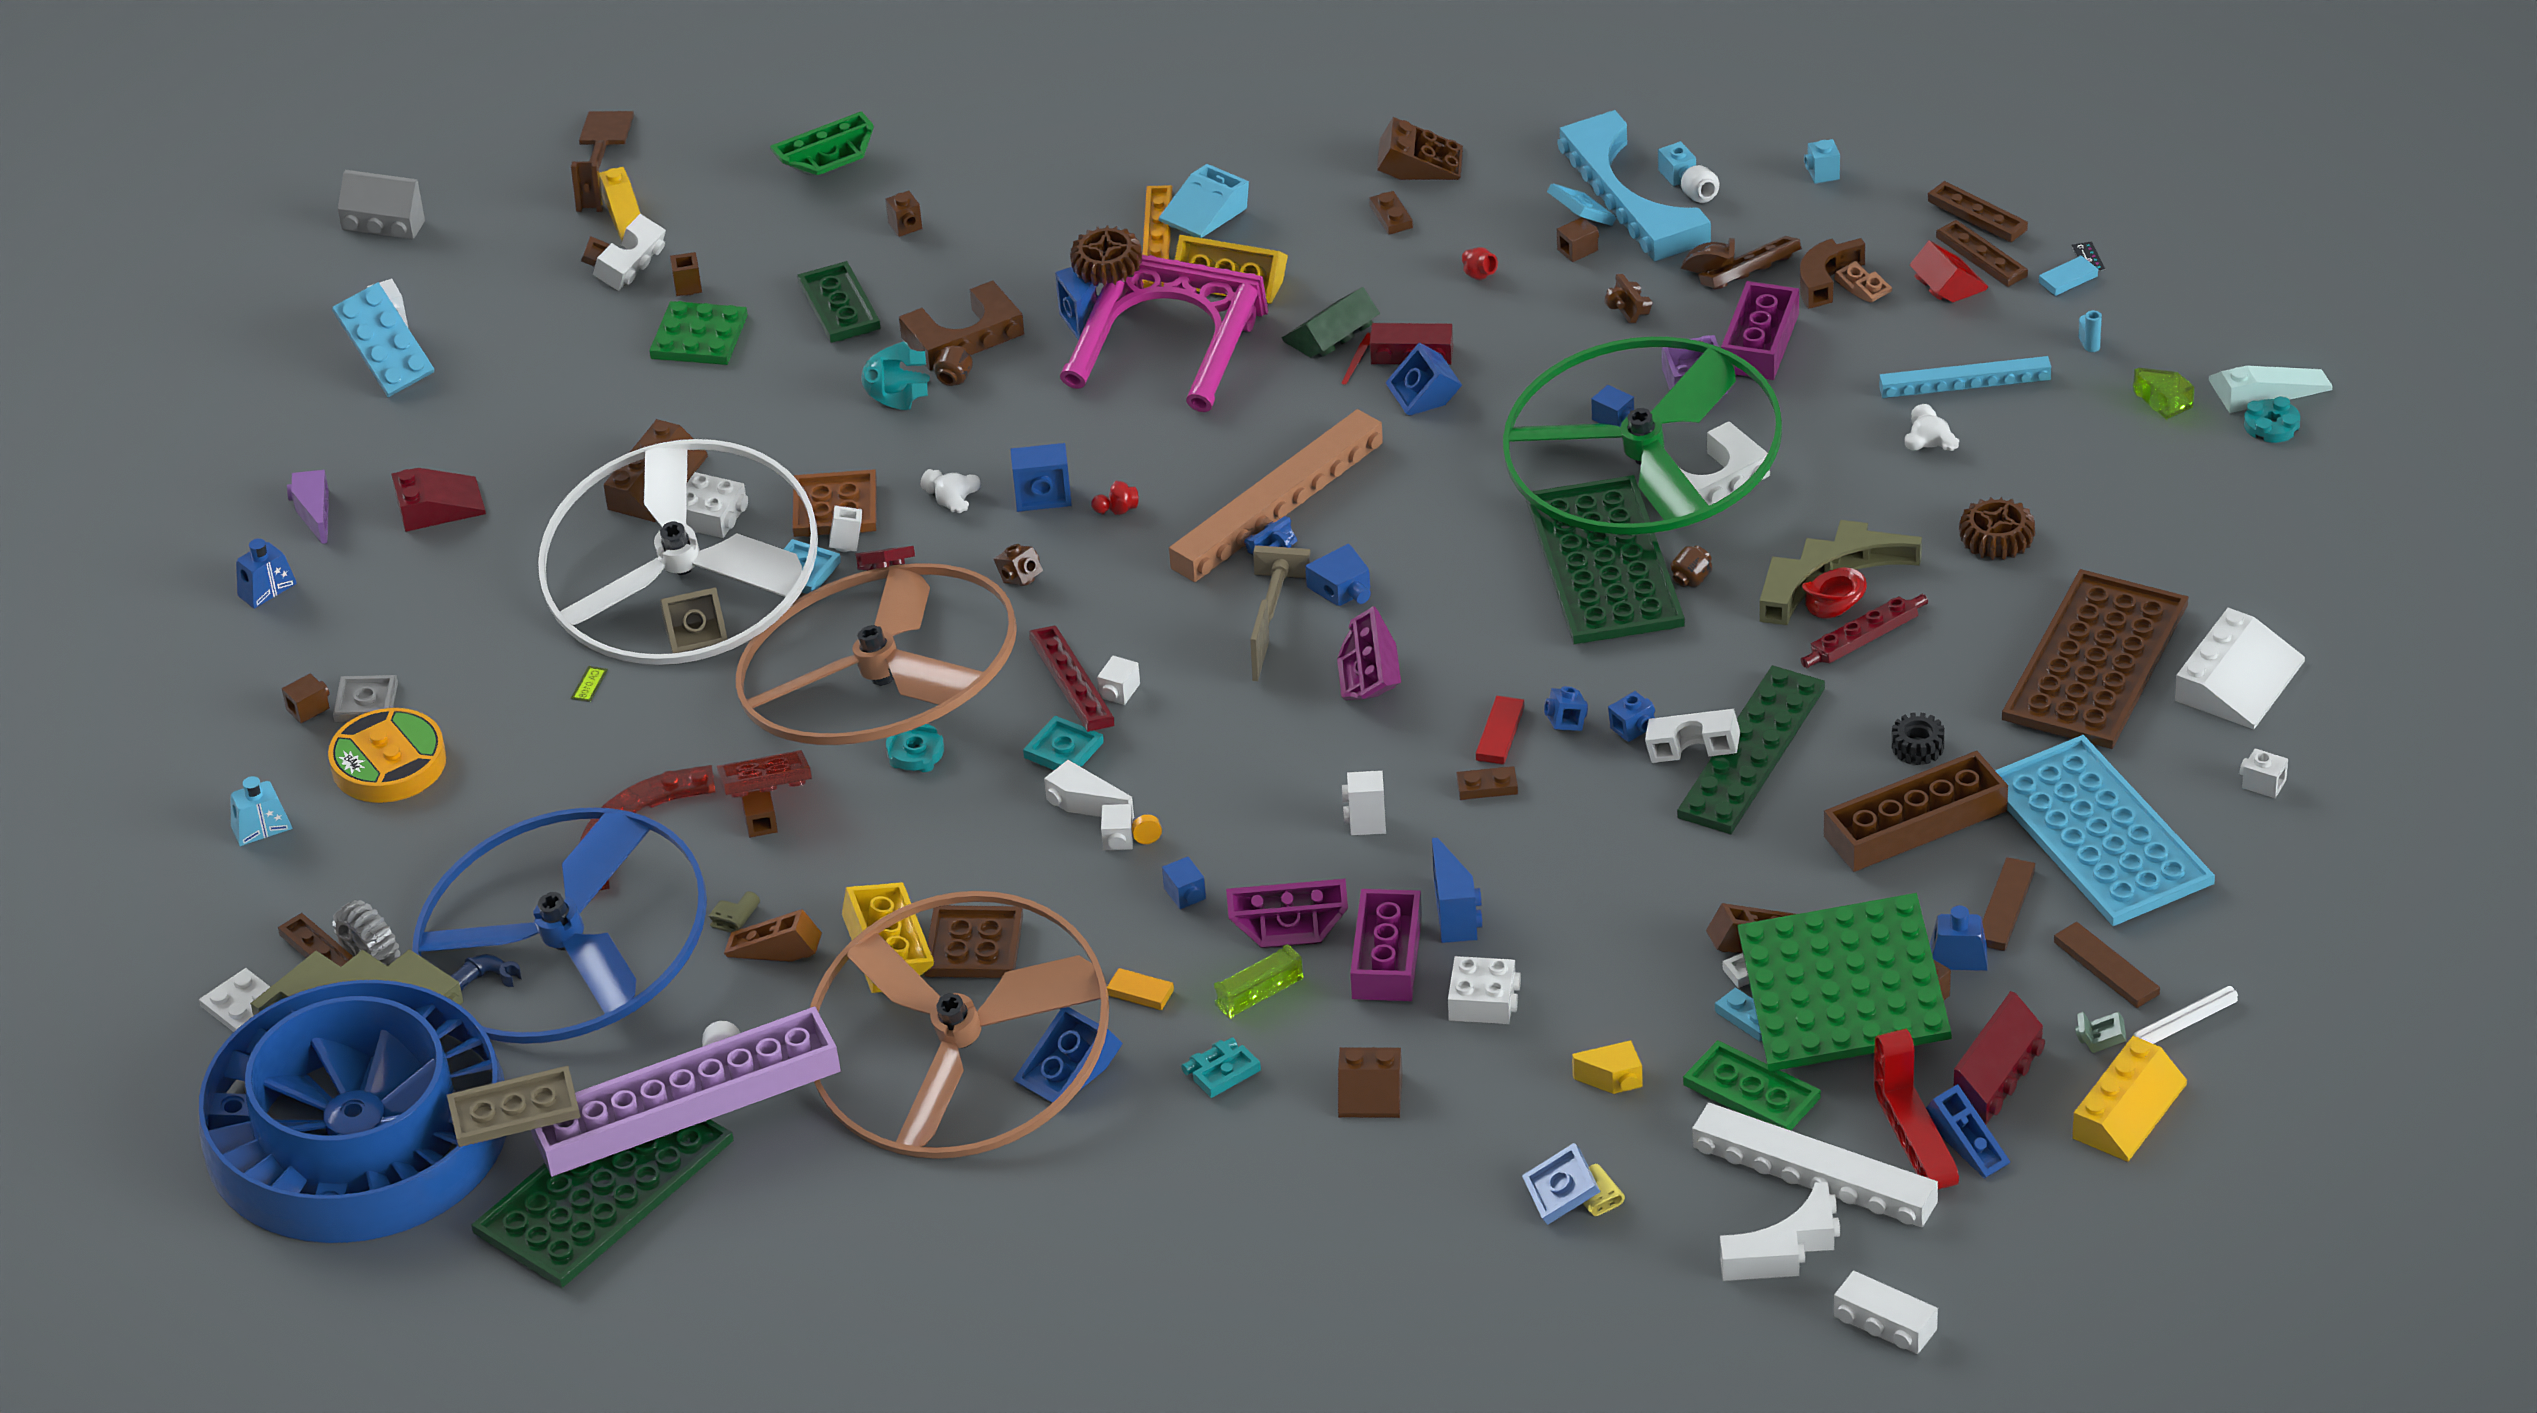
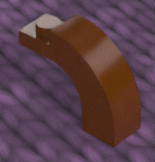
M1832 238L1815 245L1805 254L1800 264V295L1808 309L1833 303V280L1830 277L1831 275L1855 261L1860 266L1865 265V243L1862 238L1836 244Z

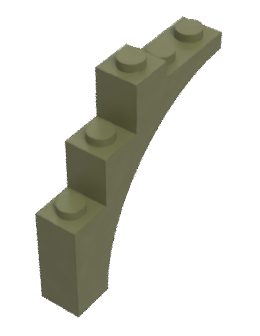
M1840 520L1835 541L1806 538L1800 560L1772 556L1760 597V622L1788 625L1794 610L1806 596L1802 584L1811 582L1819 575L1830 570L1842 567L1858 570L1881 565L1920 566L1922 537L1868 531V523Z

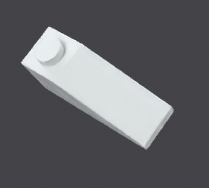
M1069 760L1044 778L1046 800L1067 812L1102 817V805L1131 804L1134 819L1133 801L1130 795Z

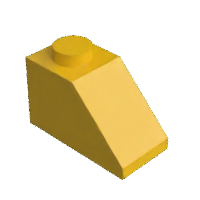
M1631 1040L1572 1054L1574 1080L1612 1094L1643 1087L1642 1064Z

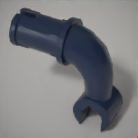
M489 954L466 958L465 964L451 975L452 978L460 983L461 991L474 979L482 977L488 971L499 974L502 983L507 987H514L512 975L522 980L520 967L516 962H504L497 956Z

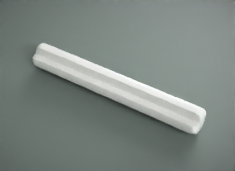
M2227 986L2135 1032L2133 1035L2154 1044L2237 1002L2238 993L2232 986Z

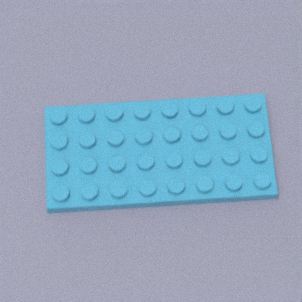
M2084 735L1995 770L2008 785L2007 810L2112 926L2215 883V875Z

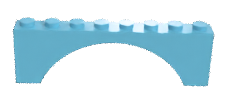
M1616 110L1560 127V139L1557 142L1560 152L1568 157L1571 165L1578 169L1584 181L1593 187L1595 194L1603 199L1608 210L1613 211L1619 223L1628 229L1630 236L1638 241L1643 252L1648 253L1654 262L1694 249L1703 243L1711 242V222L1699 208L1674 207L1652 202L1631 192L1613 174L1610 167L1612 161L1619 151L1627 145V123Z

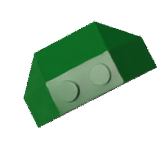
M860 111L770 146V150L783 164L807 175H820L864 158L874 126L867 116Z

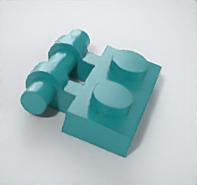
M1231 1037L1225 1041H1217L1212 1044L1211 1049L1202 1054L1197 1052L1190 1056L1189 1061L1181 1065V1069L1185 1075L1193 1073L1194 1082L1212 1098L1261 1071V1063L1245 1046L1241 1045L1238 1047L1236 1040Z

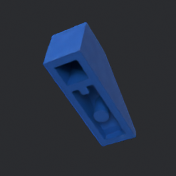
M1958 1084L1935 1097L1928 1104L1926 1110L1940 1136L1984 1179L2010 1163V1160Z

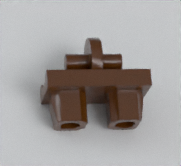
M1616 274V285L1614 288L1607 290L1604 299L1605 304L1610 309H1619L1629 323H1636L1639 315H1649L1653 302L1649 297L1640 296L1641 286L1637 282H1629L1624 274Z

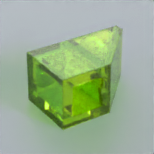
M2147 368L2134 369L2133 391L2166 420L2193 408L2194 386L2178 372Z

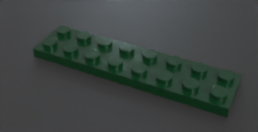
M1772 665L1737 718L1740 729L1737 753L1711 757L1677 809V818L1731 835L1825 690V680Z

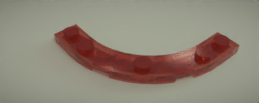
M712 765L666 771L663 774L645 779L615 795L601 808H612L636 813L647 805L652 808L679 798L716 793ZM591 819L589 821L584 832L582 833L580 841L586 836V834L591 830V828L597 823L599 819ZM609 879L600 890L610 889Z

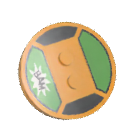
M405 708L378 709L350 720L334 735L328 750L331 771L336 785L345 794L355 799L374 803L399 801L422 792L438 779L446 763L443 736L437 723L421 712Z

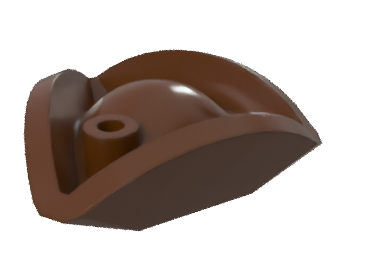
M1729 238L1728 244L1707 242L1698 245L1687 254L1680 269L1700 273L1719 269L1733 263L1735 238Z

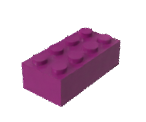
M1746 281L1721 348L1747 361L1765 379L1774 380L1799 315V288ZM1734 366L1735 375L1749 376Z
M1361 889L1350 971L1352 999L1412 1001L1422 921L1421 891Z

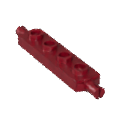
M1923 593L1911 600H1905L1898 596L1880 607L1868 611L1865 615L1846 623L1837 630L1823 635L1822 638L1810 643L1812 653L1801 658L1802 666L1807 669L1818 662L1830 664L1918 616L1917 609L1928 604L1927 597Z

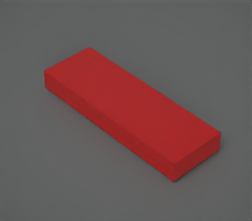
M1496 695L1476 751V761L1505 764L1525 707L1524 699Z

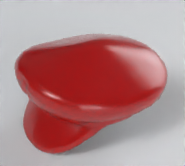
M1847 567L1836 568L1819 575L1815 580L1802 584V588L1806 592V607L1811 614L1822 619L1834 618L1843 614L1863 597L1867 588L1865 576L1861 572Z

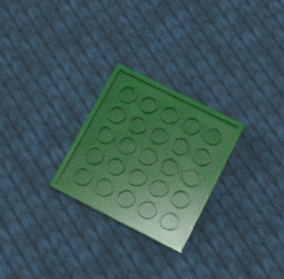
M1917 893L1737 925L1769 1072L1875 1053L1876 1036L1905 1028L1910 1032L1914 1046L1952 1039L1951 1028Z

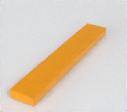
M1171 185L1147 186L1142 255H1152L1164 259H1169L1171 227L1160 222L1159 216L1173 199V186ZM1142 280L1144 288L1154 284L1153 281Z

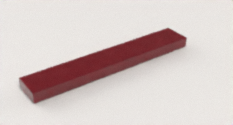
M1054 625L1029 631L1030 641L1086 731L1113 727L1114 716L1057 626Z

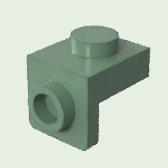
M2119 1011L2091 1022L2084 1012L2077 1014L2078 1026L2075 1027L2077 1037L2081 1044L2086 1043L2092 1054L2126 1041L2124 1019Z

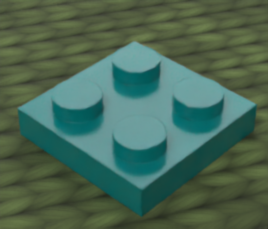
M1054 716L1023 749V755L1025 759L1052 770L1057 769L1067 760L1082 767L1104 743L1103 734L1096 731L1087 732L1085 727Z

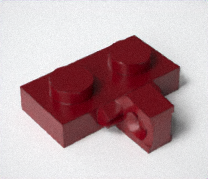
M914 545L855 553L857 570H873L905 564V558L915 557Z

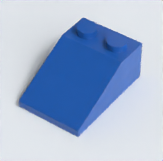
M1432 838L1433 876L1441 942L1477 940V928L1482 927L1481 909L1476 910V906H1482L1480 888H1474L1473 876L1439 838Z
M1070 1007L1061 1008L1013 1080L1053 1103L1070 1086L1083 1068L1092 1050L1099 1024ZM1107 1029L1099 1059L1081 1089L1108 1067L1123 1044L1109 1029Z

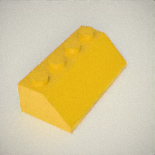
M1179 235L1175 260L1181 262L1202 264L1208 267L1262 276L1266 300L1269 304L1272 303L1283 282L1288 255L1276 250ZM1212 293L1215 295L1227 296L1225 294Z
M903 882L846 887L842 916L851 940L879 919L911 904ZM916 914L904 918L878 933L919 976L933 966L934 960ZM865 975L866 980H867V982H868V985H869V987H870L871 993H879V992H882V991Z
M2132 1036L2074 1111L2072 1139L2128 1162L2187 1085V1079L2160 1046Z

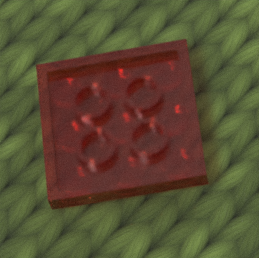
M802 750L716 766L725 794H731V797L734 798L746 796L749 794L748 791L760 789V792L773 791L777 789V785L801 786L806 783V780L812 779L810 766Z

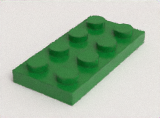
M1719 1040L1683 1076L1684 1086L1741 1114L1790 1131L1821 1099L1820 1089L1781 1070L1769 1072L1766 1063Z

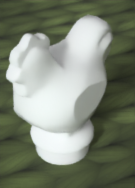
M1920 404L1912 410L1911 421L1913 425L1911 433L1905 436L1906 448L1912 451L1919 450L1922 447L1930 448L1941 446L1943 450L1950 451L1958 448L1959 439L1950 432L1948 423L1936 416V412L1930 405Z
M928 469L923 474L920 485L928 494L935 493L936 501L939 505L951 509V512L962 513L967 511L969 503L964 501L968 494L976 492L981 488V481L976 475L964 476L959 473L942 475L939 470Z

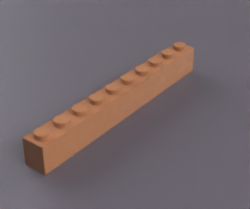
M1356 409L1169 547L1171 569L1193 582L1198 581L1243 546H1246L1244 541L1247 537L1258 534L1270 522H1276L1286 516L1336 477L1342 475L1343 472L1355 463H1358L1363 457L1377 449L1383 443L1382 422Z

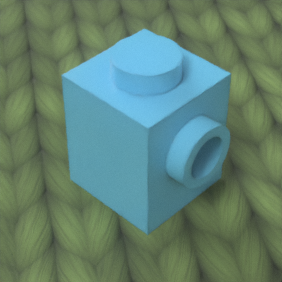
M1820 140L1808 143V154L1804 155V163L1814 184L1839 180L1840 153L1834 140Z
M1680 141L1658 149V170L1673 187L1681 184L1682 176L1686 170L1696 166V157Z

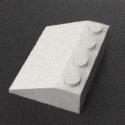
M2227 608L2176 675L2175 701L2255 729L2305 662V657L2255 617Z

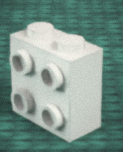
M694 472L687 482L686 525L690 526L694 532L724 538L729 529L734 527L736 519L741 512L747 508L748 496L745 494L744 483Z
M1455 956L1448 995L1449 1021L1509 1024L1511 1012L1517 1011L1518 995L1514 994V990L1519 991L1521 983V973L1515 972V960Z

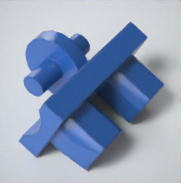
M1284 516L1276 522H1270L1265 526L1264 530L1256 535H1250L1244 542L1248 553L1253 554L1255 545L1291 548V545L1297 542V538L1291 529L1290 517Z

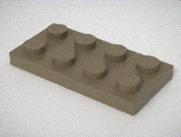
M568 1066L447 1094L459 1147L581 1118Z

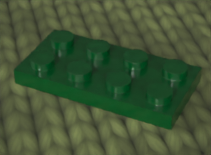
M848 261L797 274L798 283L830 343L881 329L880 320Z

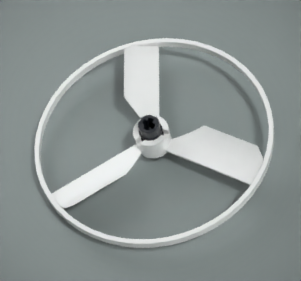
M691 439L659 443L635 450L610 461L586 477L566 496L550 519L543 535L538 561L540 583L548 607L559 624L577 641L596 652L622 661L639 664L664 665L697 661L716 656L748 642L774 624L792 606L808 582L814 567L818 545L817 524L809 498L798 480L786 468L765 454L749 447L718 440ZM687 450H715L750 458L774 470L795 489L803 501L810 519V548L803 570L797 554L737 533L714 546L703 550L699 549L694 530L686 525ZM645 458L644 505L662 526L654 539L658 557L559 611L551 598L546 581L547 554L557 526L574 502L590 487L612 472ZM695 566L785 597L771 613L744 632L712 646L681 653L644 654L624 651L595 641L573 626L645 588L663 569L678 575H686Z

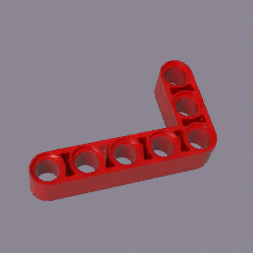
M1905 1028L1876 1036L1874 1057L1875 1094L1916 1174L1937 1181L1938 1190L1958 1185L1959 1174L1956 1164L1913 1085L1914 1044L1910 1032Z

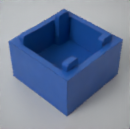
M1065 443L1010 449L1017 512L1072 506Z

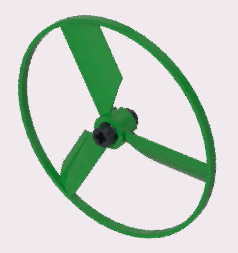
M1629 338L1608 342L1580 351L1563 359L1538 376L1519 396L1509 413L1503 434L1504 457L1510 478L1518 491L1538 510L1558 521L1599 533L1629 535L1657 533L1685 527L1705 520L1724 511L1746 496L1763 479L1777 456L1782 437L1781 411L1777 397L1763 375L1747 361L1732 352L1705 342L1686 338ZM1648 347L1679 348L1703 353L1651 412L1645 408L1632 410L1622 422L1621 427L1610 424L1514 427L1523 407L1542 386L1567 369L1584 361L1617 351ZM1734 366H1736L1753 378L1769 398L1776 419L1774 439L1767 456L1756 472L1734 492L1718 502L1708 505L1664 449L1662 424L1671 422L1699 423L1736 382ZM1622 438L1624 453L1641 465L1638 487L1663 520L1635 524L1599 522L1568 514L1551 506L1530 491L1520 479L1511 461L1510 442Z

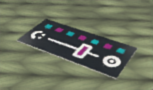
M2092 241L2072 245L2077 257L2083 256L2098 268V271L2106 270Z

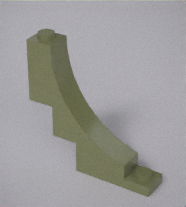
M410 949L389 966H386L362 950L342 967L318 951H315L250 1004L254 1016L268 1006L296 993L318 986L355 980H384L412 984L439 993L459 1005L463 1003L460 983Z

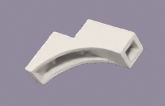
M1828 1182L1815 1183L1805 1203L1794 1214L1778 1224L1755 1232L1720 1236V1261L1723 1281L1799 1276V1263H1805V1252L1834 1250V1237H1840L1839 1218H1833L1832 1213H1836L1835 1194L1829 1195Z

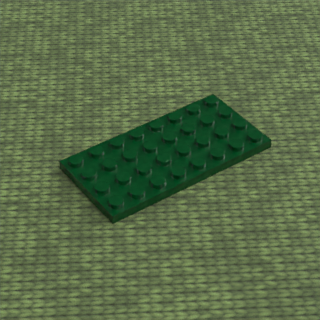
M1634 475L1532 491L1551 506L1581 518L1608 523L1635 524L1651 522ZM1526 500L1573 644L1685 627V617L1655 533L1636 535L1608 534L1580 529L1548 516Z
M709 1119L552 1177L544 1163L472 1223V1231L478 1237L550 1282L563 1288L734 1141L733 1133Z

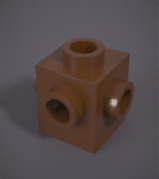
M1014 544L993 558L1003 583L1025 586L1035 580L1034 577L1043 571L1039 562V555L1031 546Z

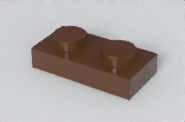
M1394 191L1369 197L1370 207L1388 235L1413 228L1412 218Z
M1514 766L1456 772L1460 800L1518 794Z

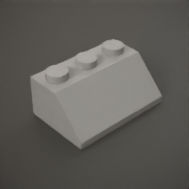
M351 170L344 171L338 204V213L343 230L408 239L415 238L425 221L417 179Z

